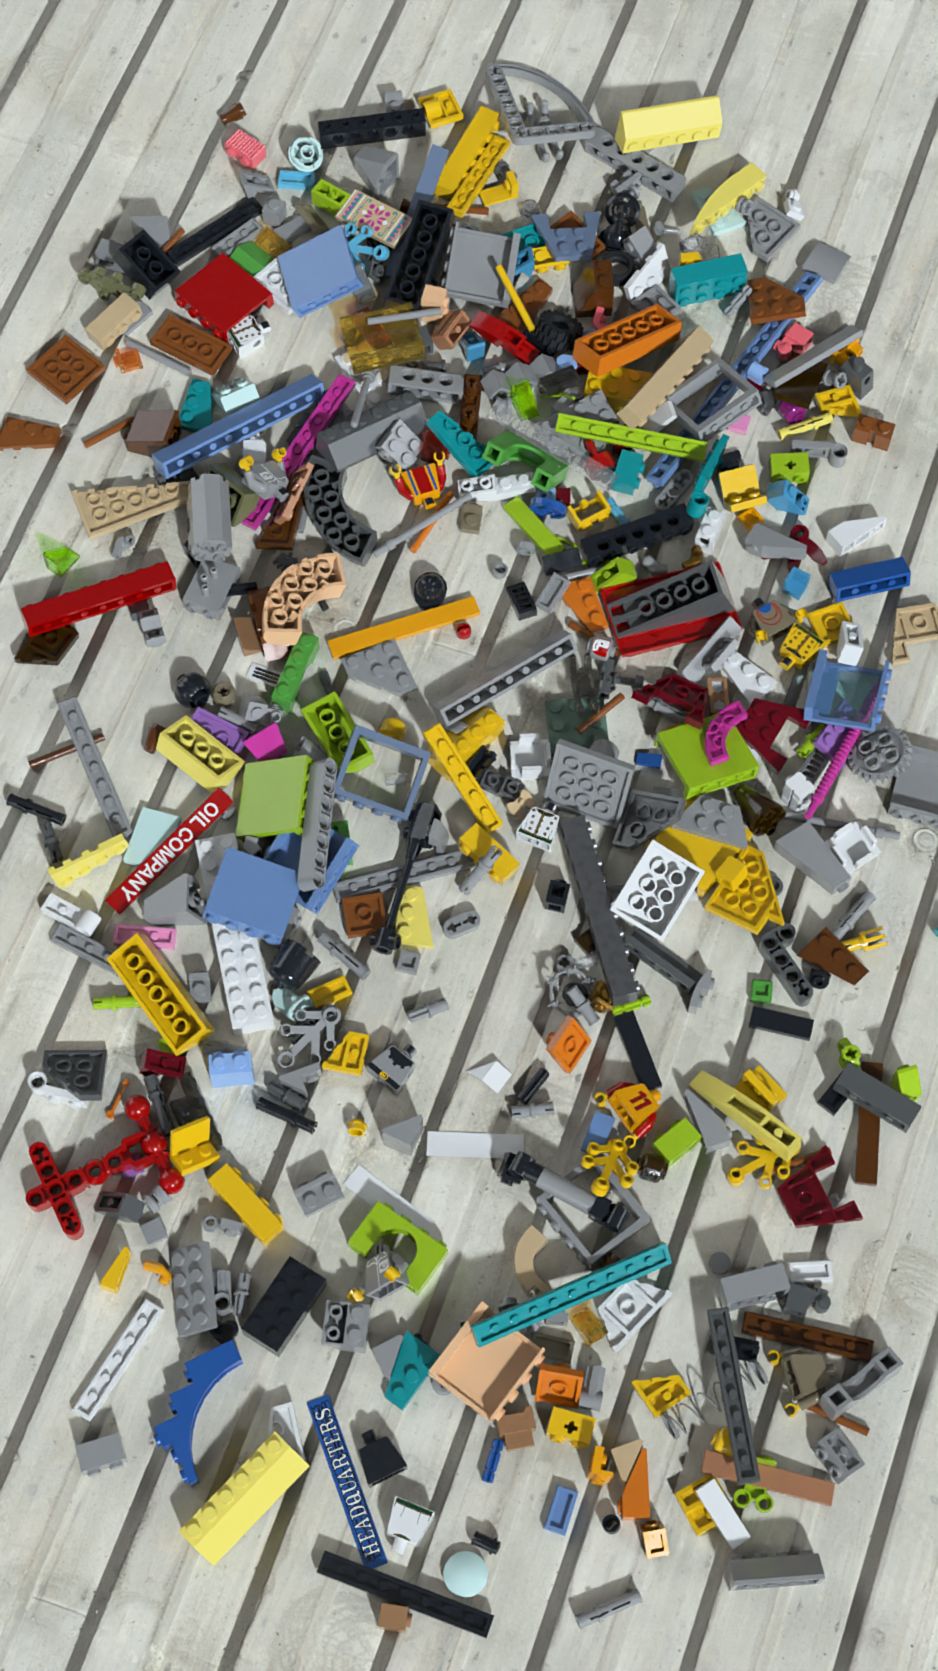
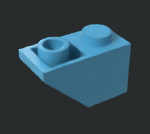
M787 479L769 484L766 494L767 502L776 510L802 516L806 515L810 499Z

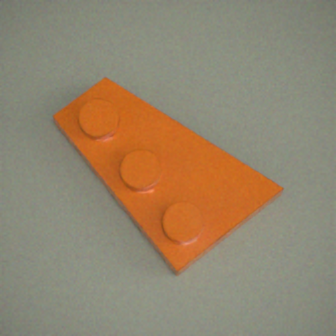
M591 577L571 581L570 586L562 597L565 605L570 607L575 613L576 618L588 631L595 633L608 629L609 625Z

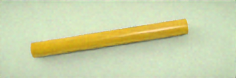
M501 264L496 266L495 269L529 332L535 330V326Z

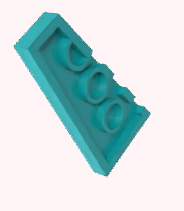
M441 410L425 422L472 478L481 476L494 465L482 458L486 445L480 444L473 439L472 434L468 431L464 432L459 428V424Z

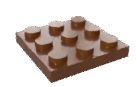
M64 335L26 369L27 374L66 405L106 370L104 364L67 335Z

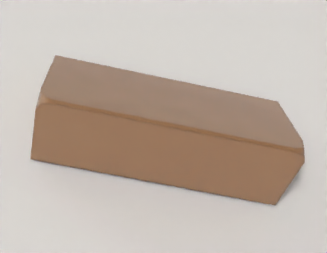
M233 618L244 657L263 652L253 618Z

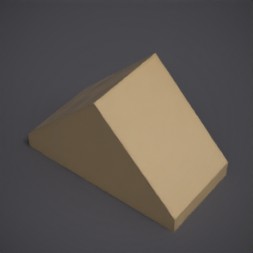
M641 1439L610 1449L611 1460L619 1481L623 1485H625L644 1441Z

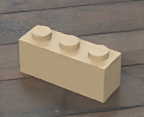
M123 292L85 328L88 338L104 351L120 335L127 331L130 324L137 322L143 313L139 304Z

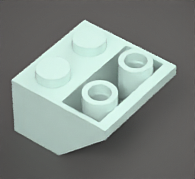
M242 377L233 380L232 384L228 386H218L215 388L216 391L211 393L224 417L260 400L254 383Z

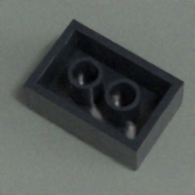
M142 230L119 248L112 258L134 283H139L146 288L145 296L149 300L172 283L181 272L145 230Z

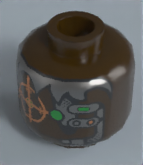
M645 1153L642 1158L639 1157L636 1163L639 1165L638 1175L640 1179L653 1183H658L660 1180L665 1179L668 1164L664 1157Z

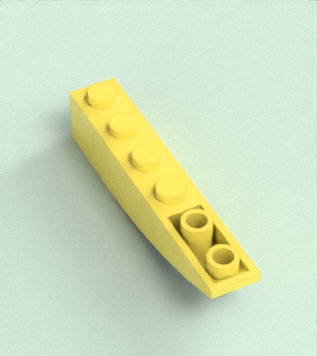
M751 162L729 177L714 191L701 208L689 236L693 237L697 233H702L707 226L713 225L721 216L725 217L731 209H736L737 201L741 197L750 199L755 192H760L765 186L764 182L767 175Z
M702 1070L689 1084L691 1089L786 1162L801 1148L802 1137L756 1102L718 1078Z

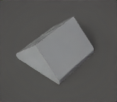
M131 216L134 237L142 230H145L160 248L171 238L167 216Z
M422 1114L381 1129L383 1144L412 1156L423 1132Z

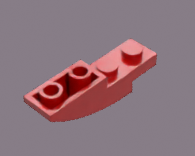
M479 311L468 325L497 348L501 346L524 364L530 365L540 353V350L526 340L527 337L521 332L482 311Z

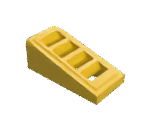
M128 1247L122 1249L100 1281L99 1286L102 1290L116 1294L119 1292L132 1255Z

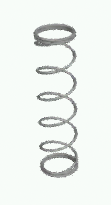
M752 1359L748 1362L747 1366L751 1383L742 1374L741 1377L756 1391L749 1364H751L755 1375L762 1384L766 1385L769 1381L759 1362ZM714 1382L713 1393L717 1405L707 1395L701 1392L696 1394V1404L700 1416L685 1403L679 1404L678 1412L683 1428L666 1413L662 1414V1420L674 1439L677 1440L680 1435L673 1421L687 1434L680 1412L681 1405L689 1408L704 1423L697 1397L699 1394L705 1396L719 1412H722L715 1392V1385L719 1384V1382Z

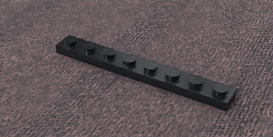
M324 1551L316 1572L392 1603L409 1607L410 1610L485 1639L488 1636L494 1619L492 1614L328 1551Z

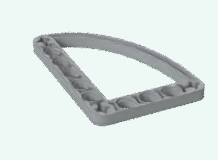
M492 63L486 66L488 84L513 144L531 145L595 137L597 127L587 108L568 88L554 78L535 69L516 64ZM505 76L523 78L547 88L566 102L581 122L525 127Z

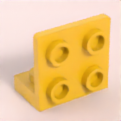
M754 464L718 473L725 510L733 513L767 503L766 495L760 493Z
M208 1116L179 1126L170 1132V1161L182 1176L220 1161L219 1153L209 1141L210 1118Z

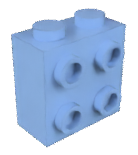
M244 1049L236 1050L234 1053L218 1051L214 1052L213 1055H208L209 1075L213 1088L255 1084L251 1051Z

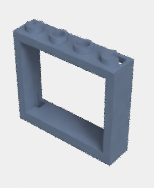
M356 724L353 727L336 775L334 799L340 802L350 801L353 803L352 806L359 809L369 808L371 813L378 816L385 814L390 816V820L394 822H405L410 815L431 752ZM358 737L421 760L403 812L340 789Z

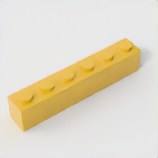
M483 106L479 108L444 165L434 195L451 201L487 145L493 139L495 132L500 130L502 124L500 113Z

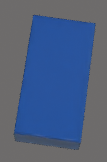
M638 752L636 765L660 769L662 754Z

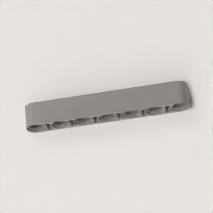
M332 758L318 760L310 765L297 878L298 887L303 892L320 889L325 884L337 765Z

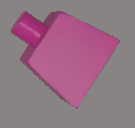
M276 722L242 741L259 762L281 759V756L288 752Z

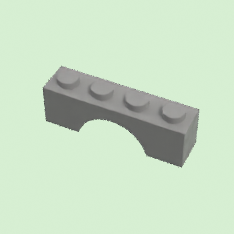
M889 1346L875 1356L852 1378L843 1383L836 1384L821 1396L818 1405L833 1421L897 1375L904 1363Z

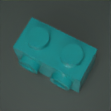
M622 449L612 479L611 490L633 496L634 490L639 489L641 478H639V474L644 473L646 463L643 462V454Z

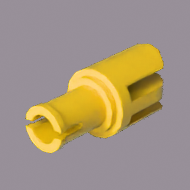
M883 926L861 931L857 937L841 941L845 946L850 945L847 947L850 951L861 949L866 952L888 945L886 941L868 946V942L885 938V933L869 938L865 936L866 934L883 930Z

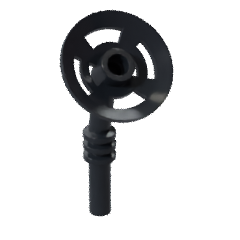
M615 194L605 205V217L610 225L614 224L612 236L618 238L624 219H627L628 222L625 225L632 227L640 217L641 209L639 202L631 194ZM626 197V198H629L630 200H629L628 202H626V201H619V202H618L617 198ZM611 203H612V204H613L612 210H611V211H612V215L610 216V215H609V207H610V205H611ZM633 205H635L636 207V213L634 218L631 217L633 214ZM615 206H617V213H614Z

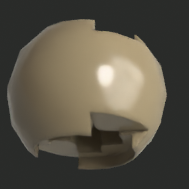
M219 682L212 688L211 697L219 706H228L235 700L236 691L230 683Z

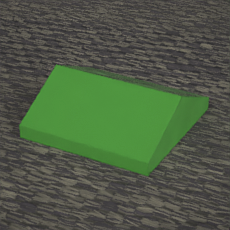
M252 241L237 246L229 257L252 277L274 260V258Z

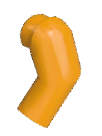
M150 1260L144 1262V1270L157 1273L160 1276L158 1283L164 1286L169 1285L170 1280H172V1274L162 1263Z

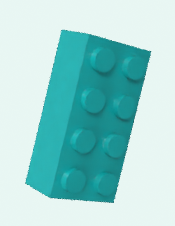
M742 253L671 268L668 287L670 297L679 306L685 307L689 304L721 299L741 292V288L746 284L748 273Z

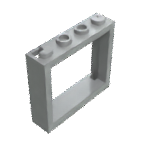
M720 357L677 386L670 396H665L668 401H672L677 415L674 421L694 439L704 442L709 441L762 404L759 390ZM722 374L744 392V394L699 425L677 407V405Z
M580 1164L564 1178L572 1182L588 1169ZM605 1165L593 1168L601 1175ZM613 1171L608 1179L610 1189L636 1219V1222L593 1255L589 1253L547 1201L553 1195L544 1192L537 1197L536 1207L542 1216L546 1215L549 1218L551 1228L556 1233H561L564 1237V1244L570 1250L573 1248L578 1254L576 1256L577 1260L589 1269L603 1260L605 1255L608 1256L610 1252L616 1250L648 1225L651 1219L629 1190L620 1185L619 1178Z

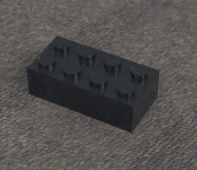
M289 1256L242 1326L243 1335L277 1357H280L327 1286L326 1278Z

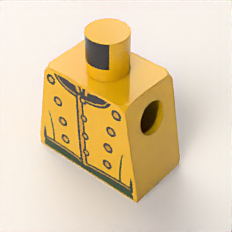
M795 622L781 646L779 655L783 659L779 663L780 666L786 671L793 665L798 669H803L808 665V662H812L818 657L819 650H824L825 642Z

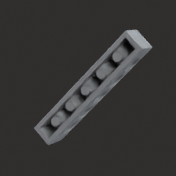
M597 127L595 137L586 139V153L622 174L627 170L634 174L639 171L642 174L640 178L641 185L673 203L685 189V176L641 151L623 154L615 141V136L607 130Z

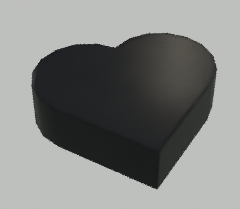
M232 1320L225 1323L217 1321L218 1327L210 1330L212 1337L221 1345L233 1340L239 1333L237 1323Z

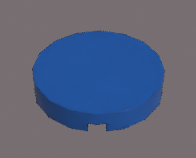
M536 497L530 500V510L539 516L547 514L550 515L551 519H561L566 516L567 507L556 500Z

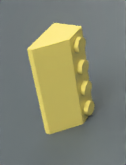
M187 715L163 730L159 734L156 745L157 751L211 794L218 788L221 790L226 788L245 763L243 759Z

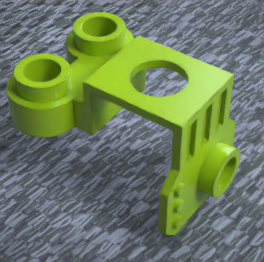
M760 1455V1457H756L759 1464L776 1467L777 1462L771 1456ZM745 1484L743 1486L744 1489L737 1490L733 1495V1503L738 1508H746L752 1501L755 1502V1507L760 1513H768L774 1505L772 1497L766 1494V1488ZM738 1496H744L746 1499L745 1503H740ZM760 1501H766L768 1504L767 1508H762Z

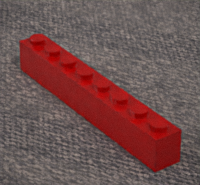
M168 561L156 563L153 566L141 568L135 572L122 574L116 578L103 580L76 591L66 592L54 598H47L44 601L26 605L20 608L22 620L29 637H33L177 590L176 578Z

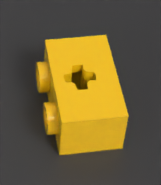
M553 1406L546 1436L550 1437V1441L556 1443L569 1442L572 1447L577 1449L589 1448L596 1418ZM569 1425H573V1429L576 1430L572 1431V1434L567 1433Z

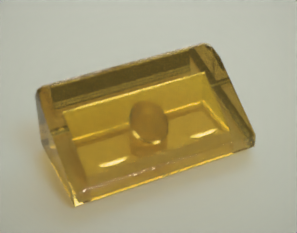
M267 226L254 242L274 259H278L277 256L292 249L289 243Z

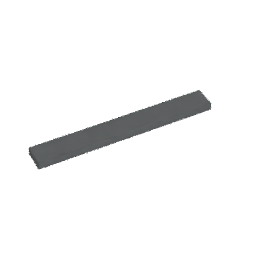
M729 1307L707 1310V1318L738 1485L758 1483L761 1480Z

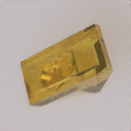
M588 1307L569 1318L587 1347L602 1339L608 1333L606 1326Z

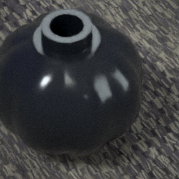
M196 672L182 674L178 677L175 685V698L181 705L187 708L201 707L208 701L210 683L206 677Z

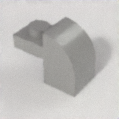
M157 608L138 612L147 647H159L166 643Z

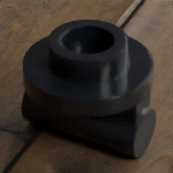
M811 968L809 983L816 989H824L829 984L831 974Z

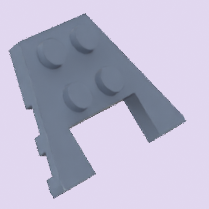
M584 212L585 227L550 229L547 214L531 215L530 221L532 225L536 226L537 233L544 239L545 246L555 262L591 260L600 212Z

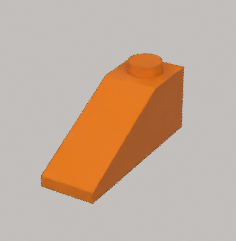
M642 1448L622 1493L621 1501H617V1514H622V1521L649 1520L647 1448Z

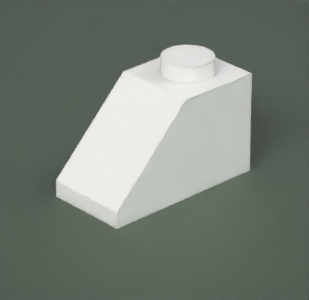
M842 621L836 649L837 662L857 666L864 649L861 625Z

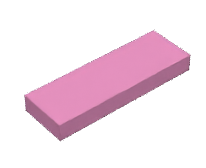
M115 924L114 946H122L133 935L141 933L147 935L156 949L175 950L176 928Z

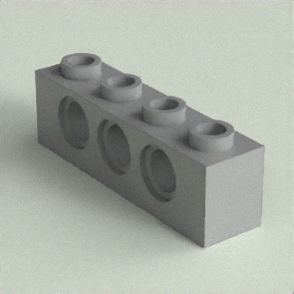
M390 365L387 394L399 396L410 390L418 399L460 405L463 395L464 375Z

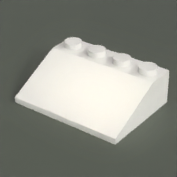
M652 839L610 910L663 942L705 871Z

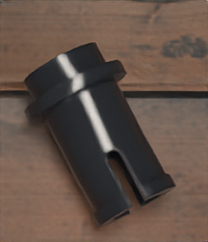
M479 1531L475 1532L474 1537L482 1540V1542L474 1538L471 1544L488 1551L489 1555H492V1553L496 1555L501 1546L498 1538L493 1539Z

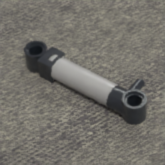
M517 1152L507 1170L515 1178L535 1185L587 1214L589 1219L600 1225L603 1224V1226L615 1233H621L631 1215L622 1206L612 1204V1201L606 1197L597 1196L537 1163L534 1158L524 1152Z

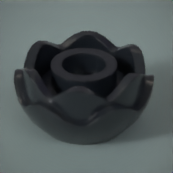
M571 982L564 987L562 997L567 1005L576 1006L569 995L566 994V991L574 985L578 986L586 999L588 998V991L583 984Z

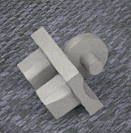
M627 170L622 175L624 182L620 183L615 179L610 184V190L614 195L628 193L638 199L640 198L639 191L642 190L640 182L642 174L639 171L634 174ZM625 197L617 198L618 202L623 200Z

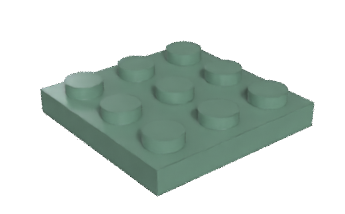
M604 696L545 701L551 757H554L559 739L587 749L596 740H609L606 715L583 734H580L576 729L604 706Z

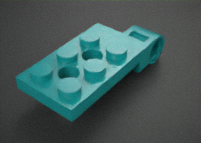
M723 434L720 440H715L711 449L714 451H709L705 459L707 463H702L698 474L700 476H697L693 486L695 489L686 507V512L693 518H701L706 511L709 497L704 493V490L719 465L720 457L725 451L730 436Z

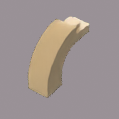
M533 1225L521 1236L514 1257L515 1276L518 1284L527 1296L533 1290L536 1291L534 1293L535 1296L552 1290L537 1276L534 1270V1259L547 1245L548 1239Z

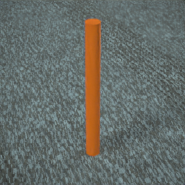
M448 491L434 513L450 503L454 497L452 492ZM437 521L422 529L409 548L412 553L417 552Z

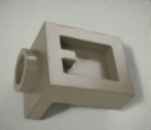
M464 503L460 532L479 535L483 515L482 505Z

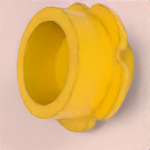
M354 1118L347 1123L348 1133L355 1137L363 1136L368 1128L367 1124L359 1118Z

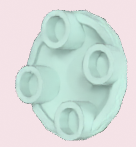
M470 1551L457 1552L448 1559L444 1567L443 1577L447 1588L452 1593L462 1598H468L482 1591L487 1582L488 1571L484 1560L479 1555Z

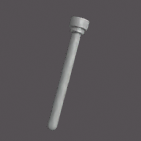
M371 367L364 368L361 373L363 383L350 423L353 428L358 426L369 386L376 379L377 373Z

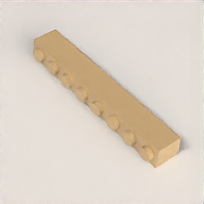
M700 325L696 327L616 414L631 430L636 426L642 427L648 421L646 417H651L658 410L656 406H661L667 400L665 396H670L676 390L674 386H679L685 380L683 376L686 377L694 370L692 366L695 367L703 360L701 356L704 357L711 351L710 346L714 340Z

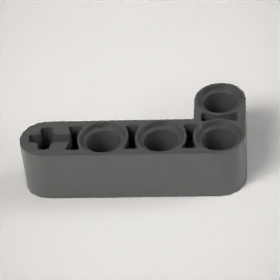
M785 923L784 926L779 925L765 933L760 939L758 950L792 1001L797 1006L804 1007L811 1001L813 988L785 949L793 943L796 934L795 927L790 923ZM786 932L790 935V937L785 938L781 935V933ZM769 942L773 945V947L768 948L764 945V943ZM775 959H782L785 963L778 964ZM792 975L796 978V980L791 981L787 978V976Z

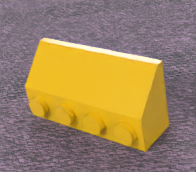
M482 706L459 720L468 725L458 734L450 730L446 733L467 765L482 745L487 748L505 731V720L491 708ZM429 748L427 751L431 752L428 764L450 782L451 779L432 749Z

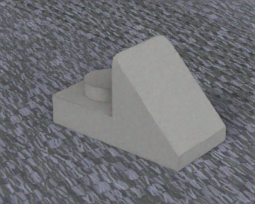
M245 171L239 172L248 200L256 192L269 195L274 192L269 176Z
M319 1062L279 1076L280 1084L308 1098L304 1082L312 1083L322 1076Z

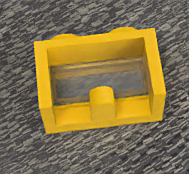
M598 490L594 499L587 501L586 498L582 499L579 506L574 509L571 505L567 506L566 517L569 518L577 532L580 530L587 531L593 526V523L606 521L609 518L611 507L601 491Z

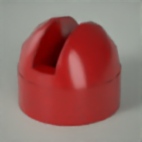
M465 622L458 624L456 635L459 639L465 640L471 636L469 624Z

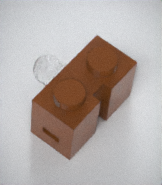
M880 412L875 413L873 417L859 414L851 441L864 445L867 442L872 443L874 448L888 451L896 424L884 421V415Z

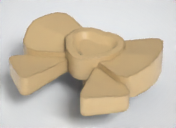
M521 790L519 797L513 802L506 804V809L511 815L516 816L517 820H524L525 815L522 808L527 806L531 810L532 807H536V802H533V798L527 790Z

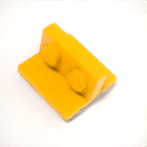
M757 1066L753 1071L747 1070L743 1074L741 1081L733 1087L768 1112L773 1110L787 1097V1093L761 1066Z

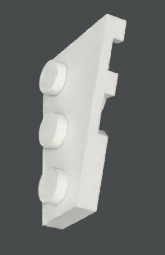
M737 651L725 660L724 666L721 668L729 680L738 688L739 694L742 698H745L749 706L754 698L763 700L777 685L775 679Z

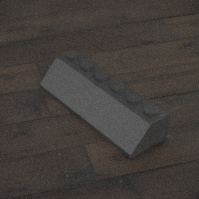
M409 390L362 412L356 428L350 425L351 417L317 433L316 449L339 473L377 455L379 451L375 446L397 419H401L416 436L430 430L425 424L428 419L421 402Z

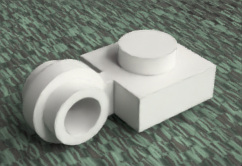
M789 189L785 194L786 200L783 203L786 216L801 221L805 215L802 204L798 202L800 193L796 189Z

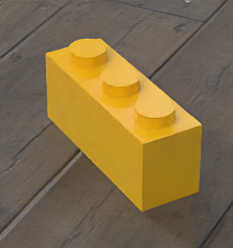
M475 823L459 838V850L465 856L469 855L473 859L474 864L477 865L480 857L485 856L491 846H497L494 850L495 852L500 848L502 855L495 861L491 871H487L494 883L498 882L502 886L518 871L520 862L481 826Z

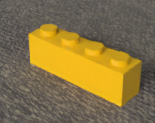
M226 1163L207 1180L208 1184L265 1247L284 1230L282 1224L284 1221L277 1212L272 1213L268 1209L270 1205L262 1196L258 1198L254 1192L256 1190L248 1181L244 1183L240 1178L242 1174L235 1166L231 1168Z

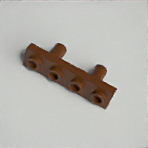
M464 374L459 428L464 432L468 431L473 435V439L477 441L482 390L480 381L483 379V375Z

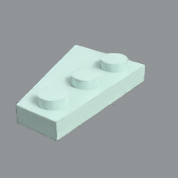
M708 186L691 192V198L699 212L708 198L714 193ZM731 209L725 217L721 216L713 225L707 227L712 236L715 237L744 227L747 221Z

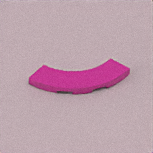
M739 700L720 710L719 714L711 720L705 737V753L710 766L729 760L725 746L726 737L736 724L747 719L748 716Z

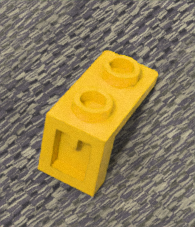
M513 170L506 172L504 184L480 191L479 196L484 207L518 198L519 183Z

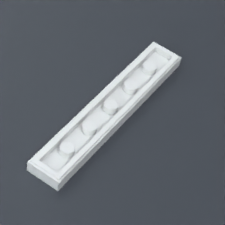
M145 1298L73 1407L72 1411L88 1422H92L163 1314V1308Z

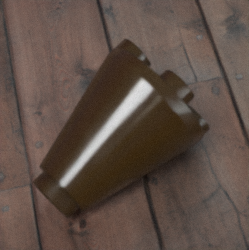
M745 784L737 786L733 791L737 806H740L741 814L753 835H772L776 831L778 823L786 816V811L783 807Z

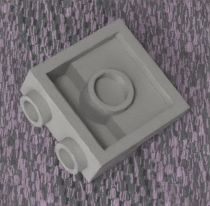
M397 419L375 448L383 459L391 463L394 471L397 472L395 464H399L401 472L408 471L418 459L416 456L425 444L401 419Z

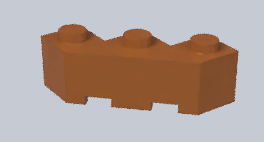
M269 586L247 592L250 609L254 617L266 662L289 657L288 650H291L290 645L269 644L263 638L262 613L265 599L270 590Z

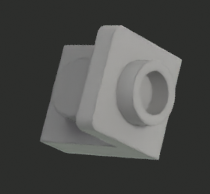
M401 90L384 93L386 113L404 111Z
M197 970L188 974L190 996L196 1003L212 1002L209 972Z

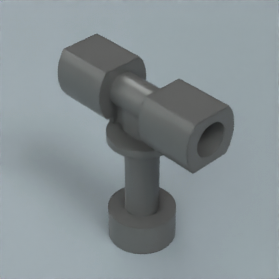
M608 659L603 661L601 669L602 680L599 683L598 697L604 696V699H609L611 687L615 688V684L634 686V690H642L644 676L636 675V679L619 677L617 672H613L615 660Z

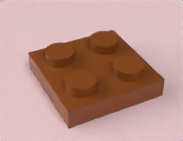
M382 892L342 898L348 939L377 934L378 928L385 927L387 920Z

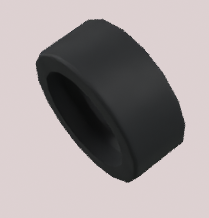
M610 251L601 260L611 259V263H622L628 268L627 272L623 274H613L614 286H624L634 274L635 264L633 258L624 251Z

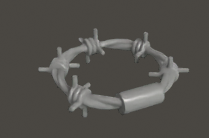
M570 962V966L561 969L553 977L546 976L549 978V998L551 1001L547 1007L552 1006V1008H555L565 1016L568 1015L577 1019L582 1016L581 1012H577L576 1006H574L575 1011L562 1010L559 1005L563 1001L558 1002L555 999L553 987H560L556 985L560 974L567 973V978H570L569 974H580L584 978L581 984L585 982L589 987L590 993L587 998L589 999L596 977L592 979L591 976L573 967L572 962Z

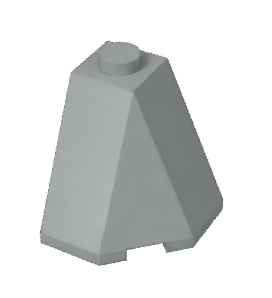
M364 145L355 152L353 157L354 168L374 198L379 200L399 178L398 153Z
M184 873L146 898L142 910L143 919L154 926L206 925L207 920L202 918L206 901L205 898L201 899L197 890L200 888L198 880L190 874Z

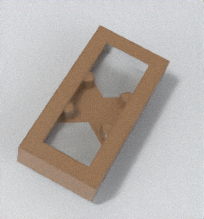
M727 677L707 678L706 680L710 717L729 705Z

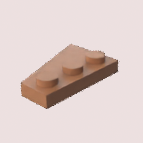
M307 462L292 473L286 488L289 496L285 501L281 502L274 520L277 524L281 525L292 518L293 509L313 470V464Z

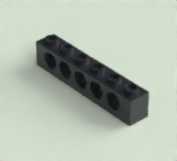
M423 108L319 121V141L321 149H330L426 136Z
M682 503L580 539L579 550L588 568L600 566L606 561L628 553H636L645 547H653L656 543L662 541H670L673 537L687 535L693 529L694 520L686 512V504Z

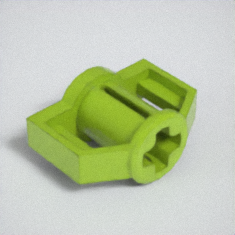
M847 1037L840 1039L837 1043L840 1053L839 1065L845 1069L846 1065L851 1063L861 1069L859 1062L861 1056L860 1049L856 1045H852Z

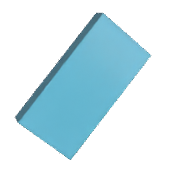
M279 170L278 188L311 191L314 188L315 172Z

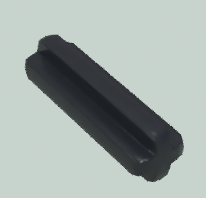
M540 1068L518 1095V1100L526 1105L547 1080L549 1072L544 1068Z

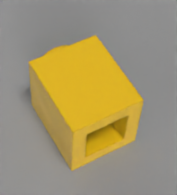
M729 855L715 872L717 883L734 892L748 875L746 863L740 858H734Z

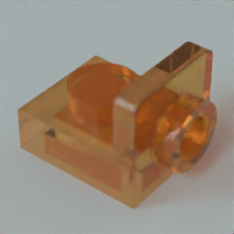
M119 348L115 349L116 356L113 359L116 368L120 367L121 374L143 369L138 349L120 354Z

